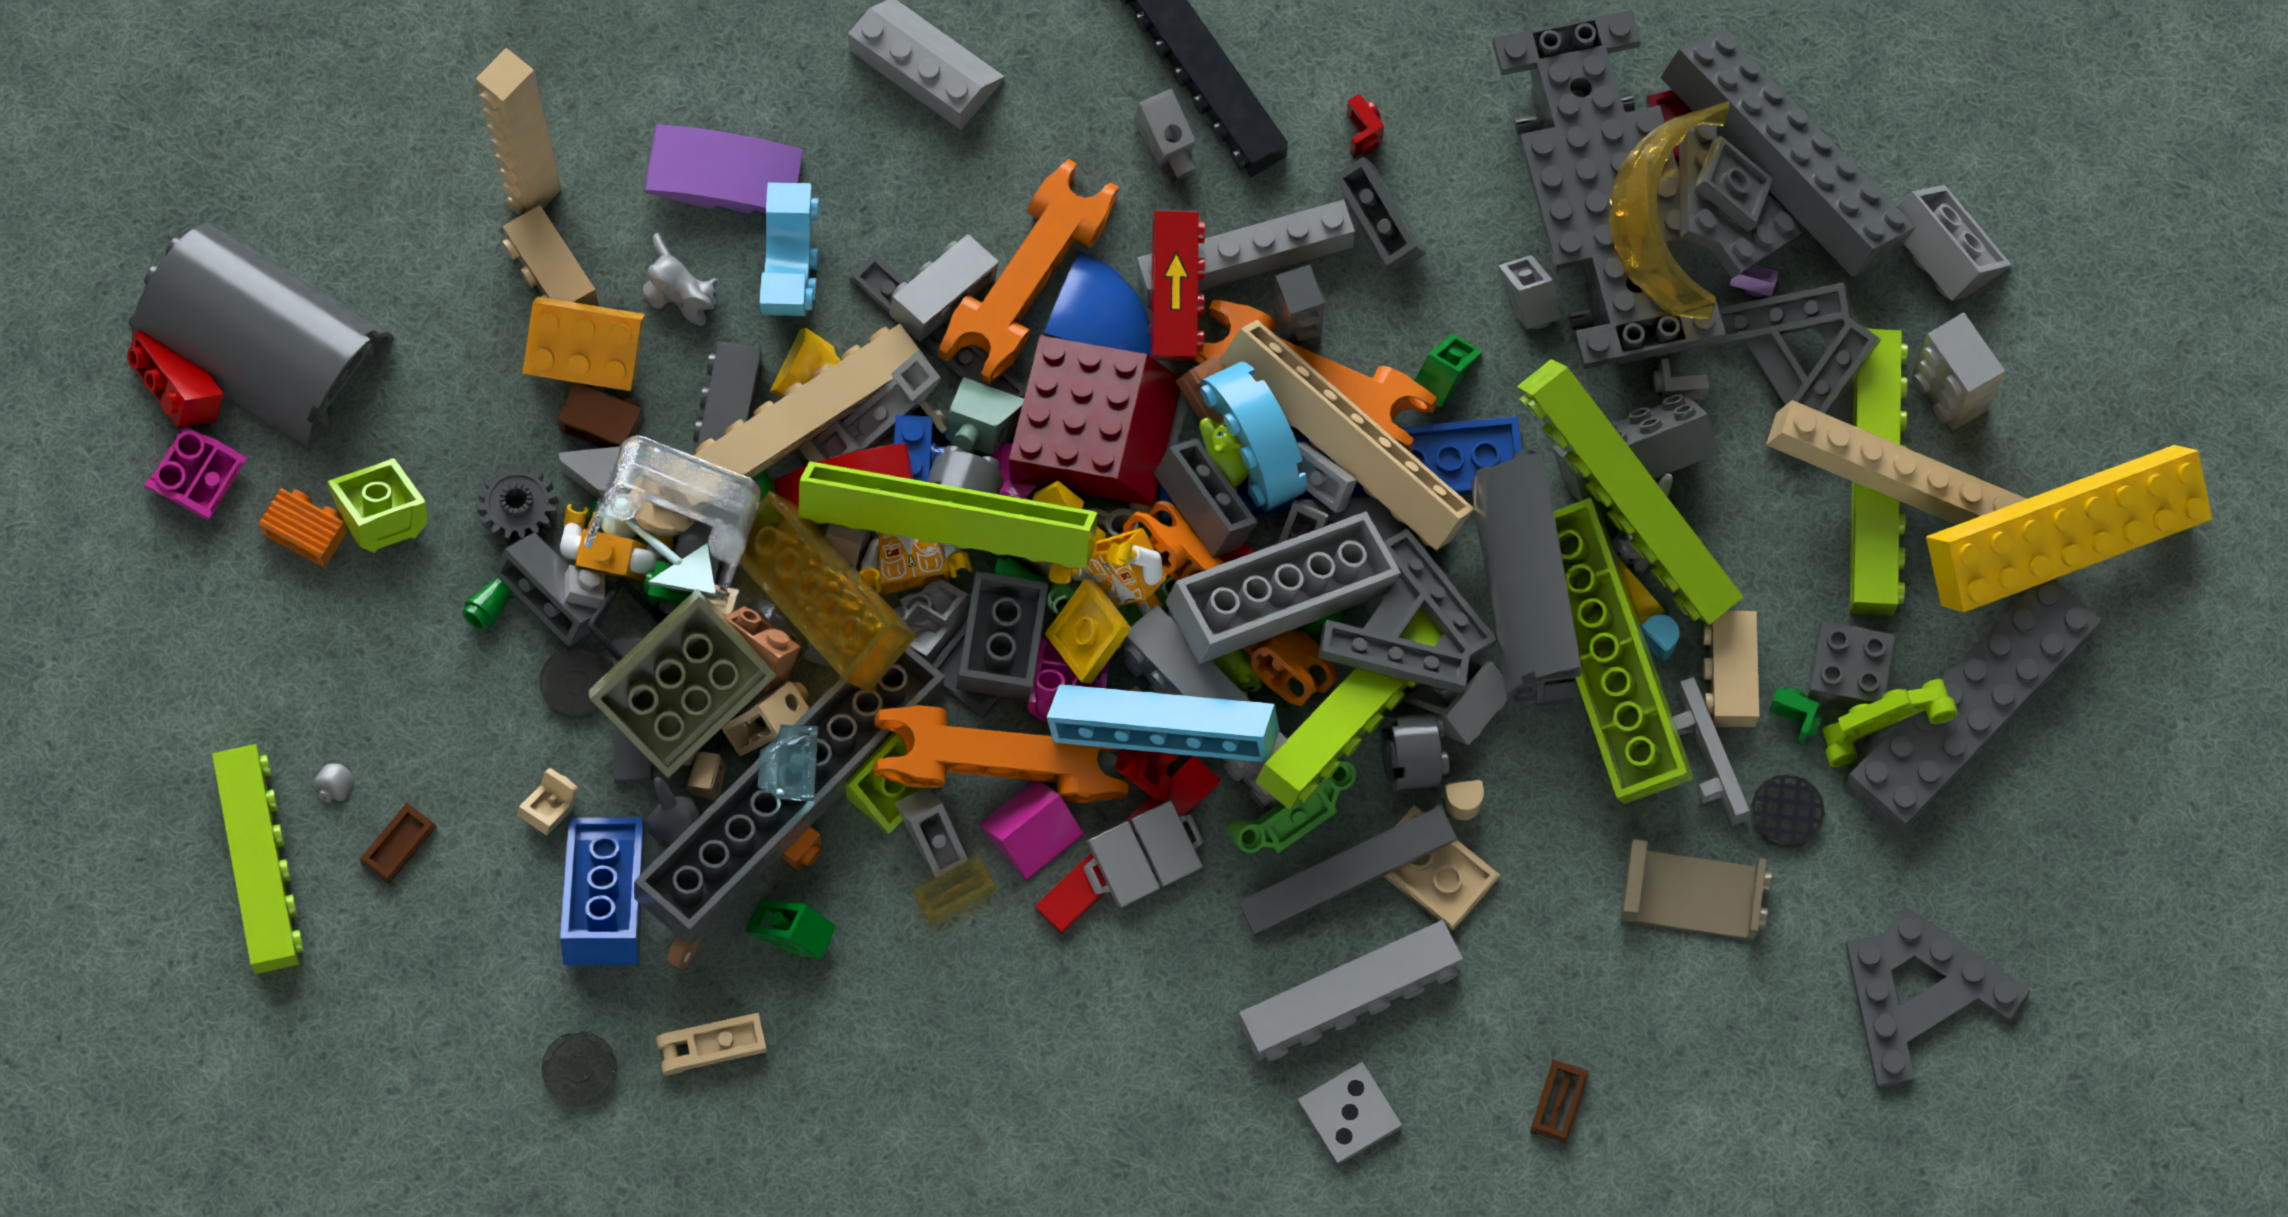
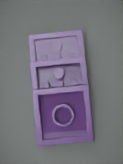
M657 124L654 128L644 192L712 210L715 206L745 214H751L754 210L766 213L768 182L798 183L803 149L733 133Z

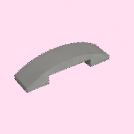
M921 351L914 353L892 372L891 375L894 378L843 422H834L812 441L825 459L870 449L895 429L896 415L909 416L930 395L941 381V378Z

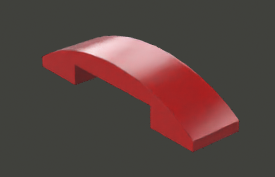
M905 443L860 450L816 462L913 479L908 445ZM807 466L787 473L774 481L780 516L798 513L800 478Z

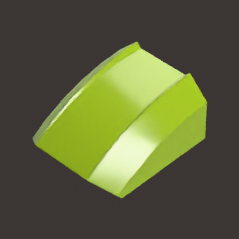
M395 458L326 482L351 534L359 546L375 553L377 549L408 538L415 539L427 524L426 501Z

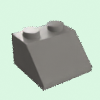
M1475 657L1469 660L1466 687L1462 694L1418 683L1405 696L1402 702L1417 714L1431 713L1433 716H1441L1444 725V735L1447 738L1469 745L1480 735L1484 726L1496 712L1503 708L1507 701L1504 677L1493 662Z

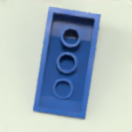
M644 817L569 818L560 933L563 965H639L642 905L634 899V881L643 873Z

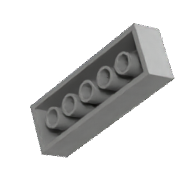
M1366 511L1175 582L1165 602L1198 663L1202 664L1386 595L1397 581L1401 572Z
M1158 605L1136 622L1125 637L1124 657L1126 659L1124 664L1136 677L1142 675L1151 684L1149 686L1151 692L1251 702L1211 660L1202 664L1198 663L1178 625ZM1280 731L1271 756L1288 740ZM1223 759L1226 762L1224 768L1228 774L1237 782L1242 779L1251 788L1249 793L1260 807L1268 806L1272 809L1280 804L1277 799L1255 782L1265 762Z

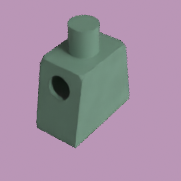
M963 378L950 407L945 437L952 441L953 446L961 448L964 452L969 453L974 449L988 455L994 454L1015 436L1024 399Z

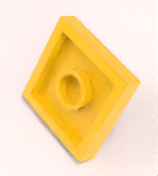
M1085 578L1045 632V635L1082 683L1092 684L1114 652L1122 646L1121 643L1124 642L1125 637L1132 628L1097 582Z

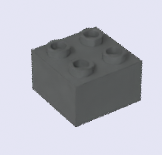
M1822 620L1817 633L1806 698L1819 702L1820 706L1849 711L1852 707L1859 704H1871L1881 700L1882 695L1886 693L1895 635Z

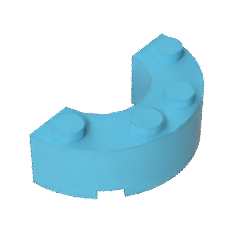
M768 182L766 202L765 273H762L760 290V310L762 315L807 316L808 310H813V300H816L817 280L816 278H811V270H818V248H812V220H818L819 198H812L810 183Z
M1241 361L1201 380L1203 387L1200 388V392L1206 405L1209 408L1213 406L1216 414L1223 416L1232 436L1236 435L1242 446L1240 449L1241 458L1250 470V496L1257 507L1262 506L1264 512H1267L1304 494L1307 487V479L1304 472L1298 473L1297 463L1303 461L1280 405L1264 380L1256 383L1251 375L1255 373L1254 368Z

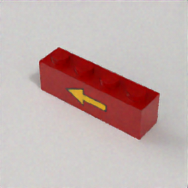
M1155 210L1152 215L1150 357L1154 360L1194 361L1197 357V352H1203L1204 331L1197 330L1198 316L1204 315V294H1198V279L1204 280L1205 259L1198 258V243L1204 244L1205 222H1199L1198 211Z

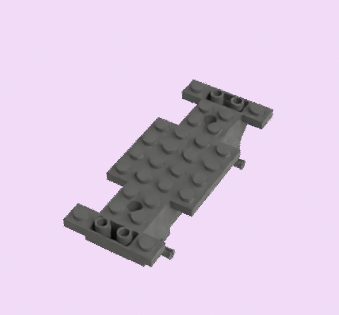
M1632 9L1495 37L1492 42L1501 76L1530 70L1531 95L1535 106V113L1532 117L1514 119V126L1517 135L1520 134L1521 149L1555 270L1582 265L1584 269L1589 309L1568 313L1571 328L1587 324L1593 325L1591 328L1577 330L1574 334L1583 369L1615 362L1623 364L1688 350L1691 346L1724 340L1726 335L1717 301L1681 308L1680 305L1691 303L1689 290L1685 288L1676 291L1664 247L1690 242L1680 238V178L1678 166L1660 105L1635 110V102L1632 95L1621 98L1608 55L1609 53L1640 47L1641 39ZM1582 90L1586 92L1588 96L1577 97L1572 93V91ZM1637 284L1644 291L1640 293L1631 292L1627 285Z

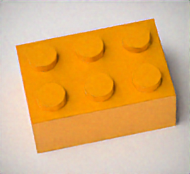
M537 296L532 303L522 374L631 391L635 385L645 314Z

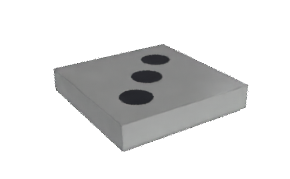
M1363 1062L1309 1092L1297 1101L1337 1166L1402 1128L1401 1122Z

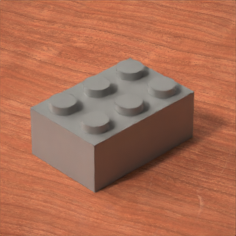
M1962 313L1927 333L1912 373L1914 375L1912 379L1917 390L1922 395L1927 394L1934 404L1933 411L1937 419L1942 424L1947 423L1951 430L1954 431L1989 411L2005 370L1966 314Z

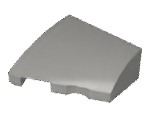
M938 579L926 585L921 592L909 594L900 599L901 606L882 616L879 611L873 613L870 620L872 624L885 634L889 630L892 631L926 661L931 663L967 620L970 597L966 592L942 579Z

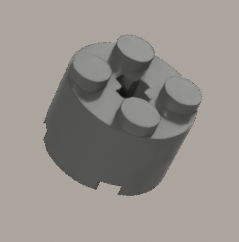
M947 446L944 452L934 459L927 482L1000 495L1004 478L999 471L1001 464L996 459L987 456L979 457L964 452L959 447Z
M1431 713L1385 717L1382 730H1389V739L1382 741V756L1387 781H1395L1391 786V790L1401 791L1438 787L1440 782H1442V774L1449 773L1447 752H1441L1440 738L1444 736L1442 717L1433 716Z

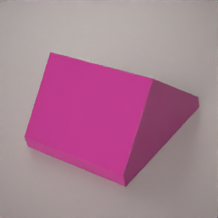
M1041 781L1031 782L979 824L980 828L1026 881L1084 835L1061 796Z

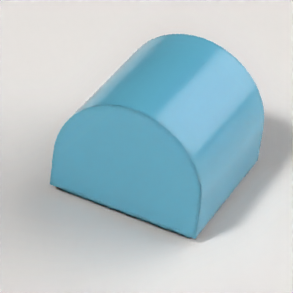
M1658 614L1647 619L1641 627L1649 650L1657 658L1665 662L1675 650L1679 638V627L1671 617Z

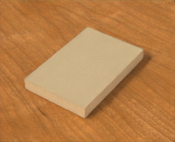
M1414 805L1396 826L1423 814V812ZM1457 840L1383 877L1438 922L1444 920L1448 930L1453 932L1499 880L1500 874Z

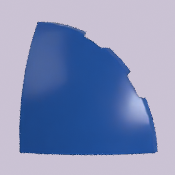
M1079 252L1060 291L1044 336L1143 353L1150 356L1151 334L1148 332L1147 312L1135 290L1112 267L1091 255Z

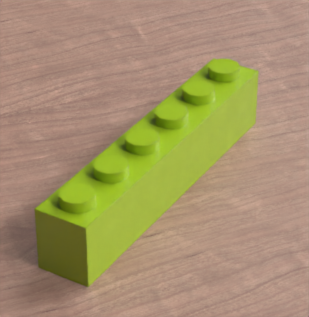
M257 744L212 753L250 965L255 974L300 965L298 953L304 952L305 949L301 931H294L292 917H297L298 911L295 897L293 894L287 895L285 882L291 881V873L287 859L281 860L279 847L285 846L281 824L274 825L272 812L278 811V803L274 789L268 790L266 777L272 776L268 755H261Z

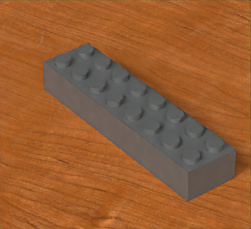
M1721 29L1678 49L1660 78L1701 120L1717 125V137L1721 135L1774 179L1769 191L1852 277L1894 257L1916 227L1881 192L1879 187L1873 184L1858 169L1856 164L1832 142L1831 138L1821 131L1808 117L1806 112L1800 109L1784 93L1783 89L1760 68L1759 64L1747 55L1733 37Z
M2055 579L2031 587L1942 678L1948 696L1954 699L1958 715L1954 719L1941 724H1931L1926 711L1902 720L1850 773L1844 787L1901 836L2095 634L2102 620Z

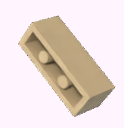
M540 205L503 226L506 238L502 241L504 249L512 260L516 258L520 260L524 268L520 269L524 280L530 288L537 286L542 294L541 297L587 305L598 303L594 286Z
M1726 611L1710 625L1703 623L1702 643L1703 645H1709V658H1704L1703 679L1710 680V693H1705L1704 702L1715 727H1756L1759 719L1757 611Z

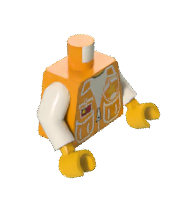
M572 504L567 505L560 551L565 558L576 560L575 566L604 572L605 575L643 582L644 575H647L648 571L653 572L656 561H661L663 555L650 544L646 545L629 538L585 530L588 508L584 507L583 512H576L571 509ZM654 535L669 549L674 547L673 536Z
M1143 528L1097 541L1087 569L1080 567L1068 568L1057 563L1051 564L1049 579L1052 582L1067 584L1071 580V575L1077 581H1083L1085 578L1095 580L1115 607L1134 602L1143 616L1156 605L1160 608L1162 607V603L1154 591L1166 580V572L1162 566L1161 555L1154 550Z
M878 532V538L870 541L861 562V571L858 574L859 593H863V589L866 586L876 587V592L881 591V595L925 587L938 579L950 582L949 570L952 578L957 577L956 570L960 568H966L968 572H972L969 556L954 545L938 542L927 543L916 538L899 535L888 536Z

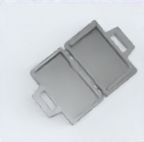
M1171 800L1130 819V823L1128 821L1123 822L1087 840L1094 858L1082 868L1095 895L1111 892L1117 907H1124L1160 889V886H1166L1203 867L1195 849L1204 840L1191 814L1179 817ZM1185 821L1187 822L1192 832V835L1195 839V842L1191 843L1189 836L1182 824ZM1095 865H1098L1107 884L1101 887L1092 868Z

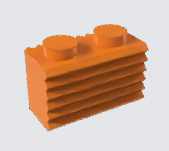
M282 488L279 489L278 494L267 508L266 513L259 520L258 525L262 534L325 568L348 532L345 522L342 521L341 514L329 506H325L322 510L312 505V499L299 490L294 489L290 493Z

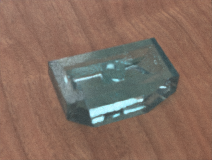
M780 724L777 737L768 746L760 750L758 788L772 792L776 798L814 801L818 726Z

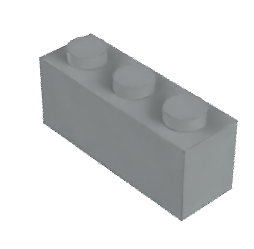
M969 234L958 243L952 241L942 251L941 257L933 263L931 261L925 263L912 281L908 284L903 282L896 287L891 294L892 302L889 315L901 324L915 339L921 342L952 316L967 295L974 298L995 280L999 261Z

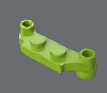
M1935 679L1928 681L1922 685V689L1909 691L1906 689H1895L1888 691L1882 695L1881 700L1871 704L1856 705L1848 711V714L1839 717L1838 723L1824 727L1822 733L1827 745L1825 754L1829 766L1839 767L1851 764L1858 758L1854 741L1922 711H1926L1931 724H1941L1954 719L1958 715L1954 699L1948 696L1943 680Z

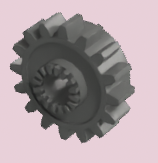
M509 464L508 473L503 474L499 469L495 470L497 478L495 481L487 478L484 479V484L488 491H478V499L482 503L477 505L479 516H484L481 519L483 527L485 529L492 527L491 532L495 539L503 535L507 544H511L513 539L521 540L534 532L540 537L539 532L543 528L551 529L549 517H557L558 512L553 505L558 503L556 492H551L554 489L552 481L550 479L543 481L544 476L540 469L532 475L530 474L528 464H524L521 471H516L514 465ZM515 500L526 501V504L523 507H519V509L509 507Z

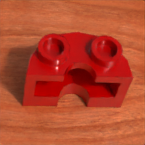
M1120 749L1118 758L1115 761V769L1154 800L1165 801L1172 779L1166 774V770L1171 762L1178 759L1179 754Z

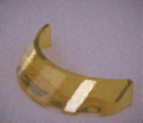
M1728 101L1678 116L1652 130L1628 154L1613 184L1610 197L1612 209L1609 212V228L1614 249L1617 250L1625 267L1624 271L1634 285H1638L1652 299L1661 304L1660 308L1673 316L1711 319L1716 297L1699 286L1683 271L1672 256L1664 240L1657 211V193L1660 176L1673 148L1686 139L1687 132L1692 127L1698 124L1725 125L1729 111Z

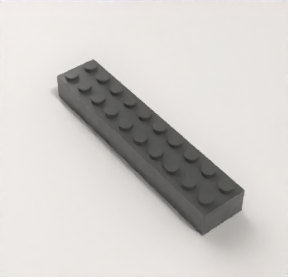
M889 630L634 881V899L690 947L846 792L845 782L893 733L875 726V714L882 709L916 705L932 706L943 695L945 676Z

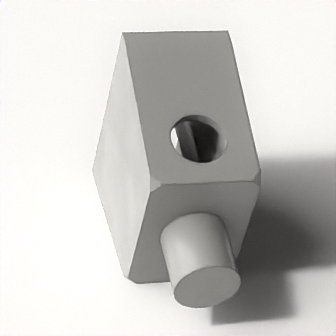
M1172 88L1140 102L1134 122L1159 168L1170 164L1177 179L1194 173L1197 169L1190 154L1195 145V138Z

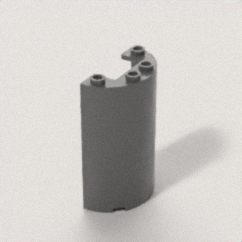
M213 223L198 225L181 239L175 237L169 243L165 253L166 256L160 264L151 267L144 278L146 287L140 297L136 310L128 322V325L132 327V339L134 332L142 331L203 368L224 393V398L310 451L331 423L326 411L363 360L372 366L376 363L393 340V335Z
M1522 450L1514 453L1512 460L1477 470V476L1474 477L1470 484L1507 699L1509 702L1519 706H1525L1530 702H1535L1536 707H1558L1581 703V693L1575 677L1581 676V662L1543 452L1535 454L1533 450Z

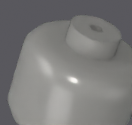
M330 763L326 764L314 779V789L319 792V798L328 803L332 799L343 801L347 798L355 780L349 769L345 766Z

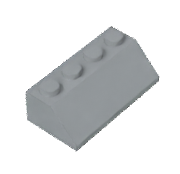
M886 0L870 7L848 32L850 52L960 130L963 129L1005 79V76L898 0Z

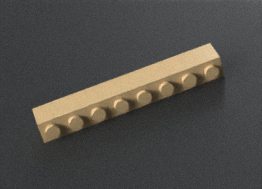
M505 48L476 78V83L479 90L478 98L483 106L482 113L487 121L486 129L491 137L490 144L495 153L494 159L499 168L497 172L501 177V187L506 196L505 202L515 213L521 215L523 212L526 213L539 205L543 209L562 189L535 72L519 57Z
M1256 320L1239 330L1219 360L1223 365L1228 368L1242 361L1254 368L1255 373L1251 376L1256 383L1261 380L1265 381L1280 405L1289 425L1297 428L1309 439L1310 444L1314 448L1323 451L1339 467L1357 479V482L1363 486L1364 491L1369 496L1383 503L1390 510L1392 516L1398 521L1407 524L1417 533L1418 538L1424 544L1433 547L1437 551L1455 538L1474 511V508L1260 321Z
M898 324L890 330L887 327L881 328L870 337L869 340L871 342L864 347L853 346L841 356L842 361L832 367L829 363L823 365L813 373V379L802 385L801 382L795 383L783 393L784 398L774 404L772 401L764 403L755 410L753 418L745 423L742 419L734 422L724 431L726 435L717 441L710 438L700 444L695 449L696 454L685 460L683 457H680L668 465L665 469L667 473L661 485L686 520L797 450L798 447L807 441L814 439L834 422L842 421L851 415L894 377L891 373L914 353L920 351L902 325Z
M1793 400L1776 412L1766 444L1771 448L1955 525L2026 500L2022 496Z

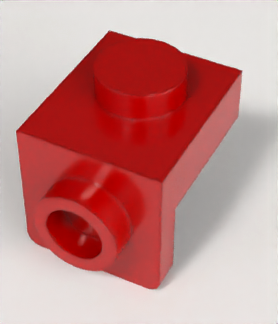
M1359 93L1348 100L1346 113L1360 132L1351 139L1350 153L1354 158L1362 152L1367 155L1375 151L1381 145L1384 133V125L1380 121L1381 115L1371 101L1366 102Z

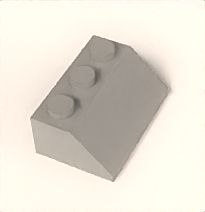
M1945 185L1912 191L1896 207L1916 227L1904 243L1914 255L1913 260L1920 269L1928 272L1936 282L1937 290L1951 301L1968 297L2011 266V263Z

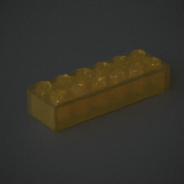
M769 491L724 545V548L846 682L871 692L917 635L811 520L798 518L799 507L795 503Z

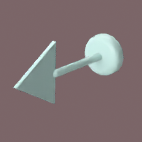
M630 493L617 496L609 503L601 518V529L605 534L629 539L638 534L674 564L649 580L650 585L694 592L698 589L704 595L716 597L707 543L681 559L635 521L629 507Z

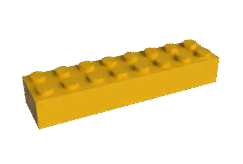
M2172 445L1928 535L1926 539L1941 606L1965 613L2213 519L2198 450Z

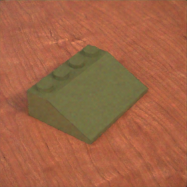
M696 589L588 691L590 700L669 778L777 675L720 611Z

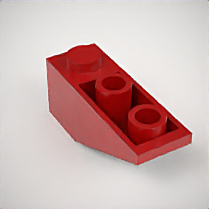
M134 332L131 346L127 352L128 363L137 372L148 391L154 395L165 414L171 418L177 428L216 422L224 393L209 373L144 332Z

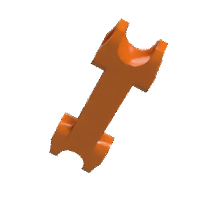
M1070 159L1066 160L1053 174L1046 178L1035 193L1027 212L1029 215L1037 218L1038 221L983 302H980L967 295L952 314L946 334L939 346L938 357L946 362L952 359L963 347L973 345L982 348L989 357L984 363L980 381L989 386L1006 369L1014 364L1027 344L1031 330L1019 323L1075 241L1088 248L1095 244L1106 227L1111 209L1119 195V187L1110 182L1093 197L1084 198L1077 196L1069 187L1077 172L1075 169L1077 163Z
M1213 300L1209 306L1210 316L1227 327L1230 332L1221 342L1215 344L1204 342L1203 352H1197L1194 362L1201 364L1216 354L1221 358L1239 330L1256 320L1260 321L1273 334L1278 324L1268 314L1248 305ZM1279 338L1410 453L1415 447L1414 438L1395 425L1393 419L1400 412L1408 409L1423 413H1433L1438 405L1435 395L1413 381L1408 375L1393 368L1378 366L1374 376L1370 378Z
M1156 502L1148 513L1136 512L1123 525L1124 533L1134 530L1136 522H1142L1152 534L1149 540L1154 550L1161 555L1162 566L1166 575H1170L1175 581L1224 564L1218 556L1215 558L1211 556L1177 506L1170 502ZM1160 510L1170 514L1172 518L1171 527L1159 522L1158 513ZM1290 630L1243 648L1251 656V666L1255 674L1270 689L1293 705L1303 706L1315 692H1327L1338 680L1334 664L1331 661L1318 658L1320 646L1303 630ZM1312 665H1320L1326 671L1325 683L1318 682L1309 673ZM1291 678L1303 684L1304 693L1302 696H1297L1290 690L1289 681Z
M916 705L882 709L875 714V726L899 734L905 741L907 751L905 756L878 759L876 764H873V775L898 782L905 786L919 788L942 787L945 785L946 772L1057 783V793L1066 802L1086 804L1096 801L1124 799L1128 795L1129 783L1105 775L1099 768L1097 761L1098 753L1119 751L1120 749L1054 743L1052 736L947 726V711L943 708Z

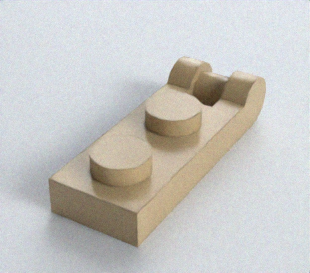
M759 1012L672 1031L656 1037L657 1048L662 1050L664 1061L661 1062L663 1075L678 1074L697 1067L767 1052ZM688 1044L690 1054L679 1056L677 1047Z

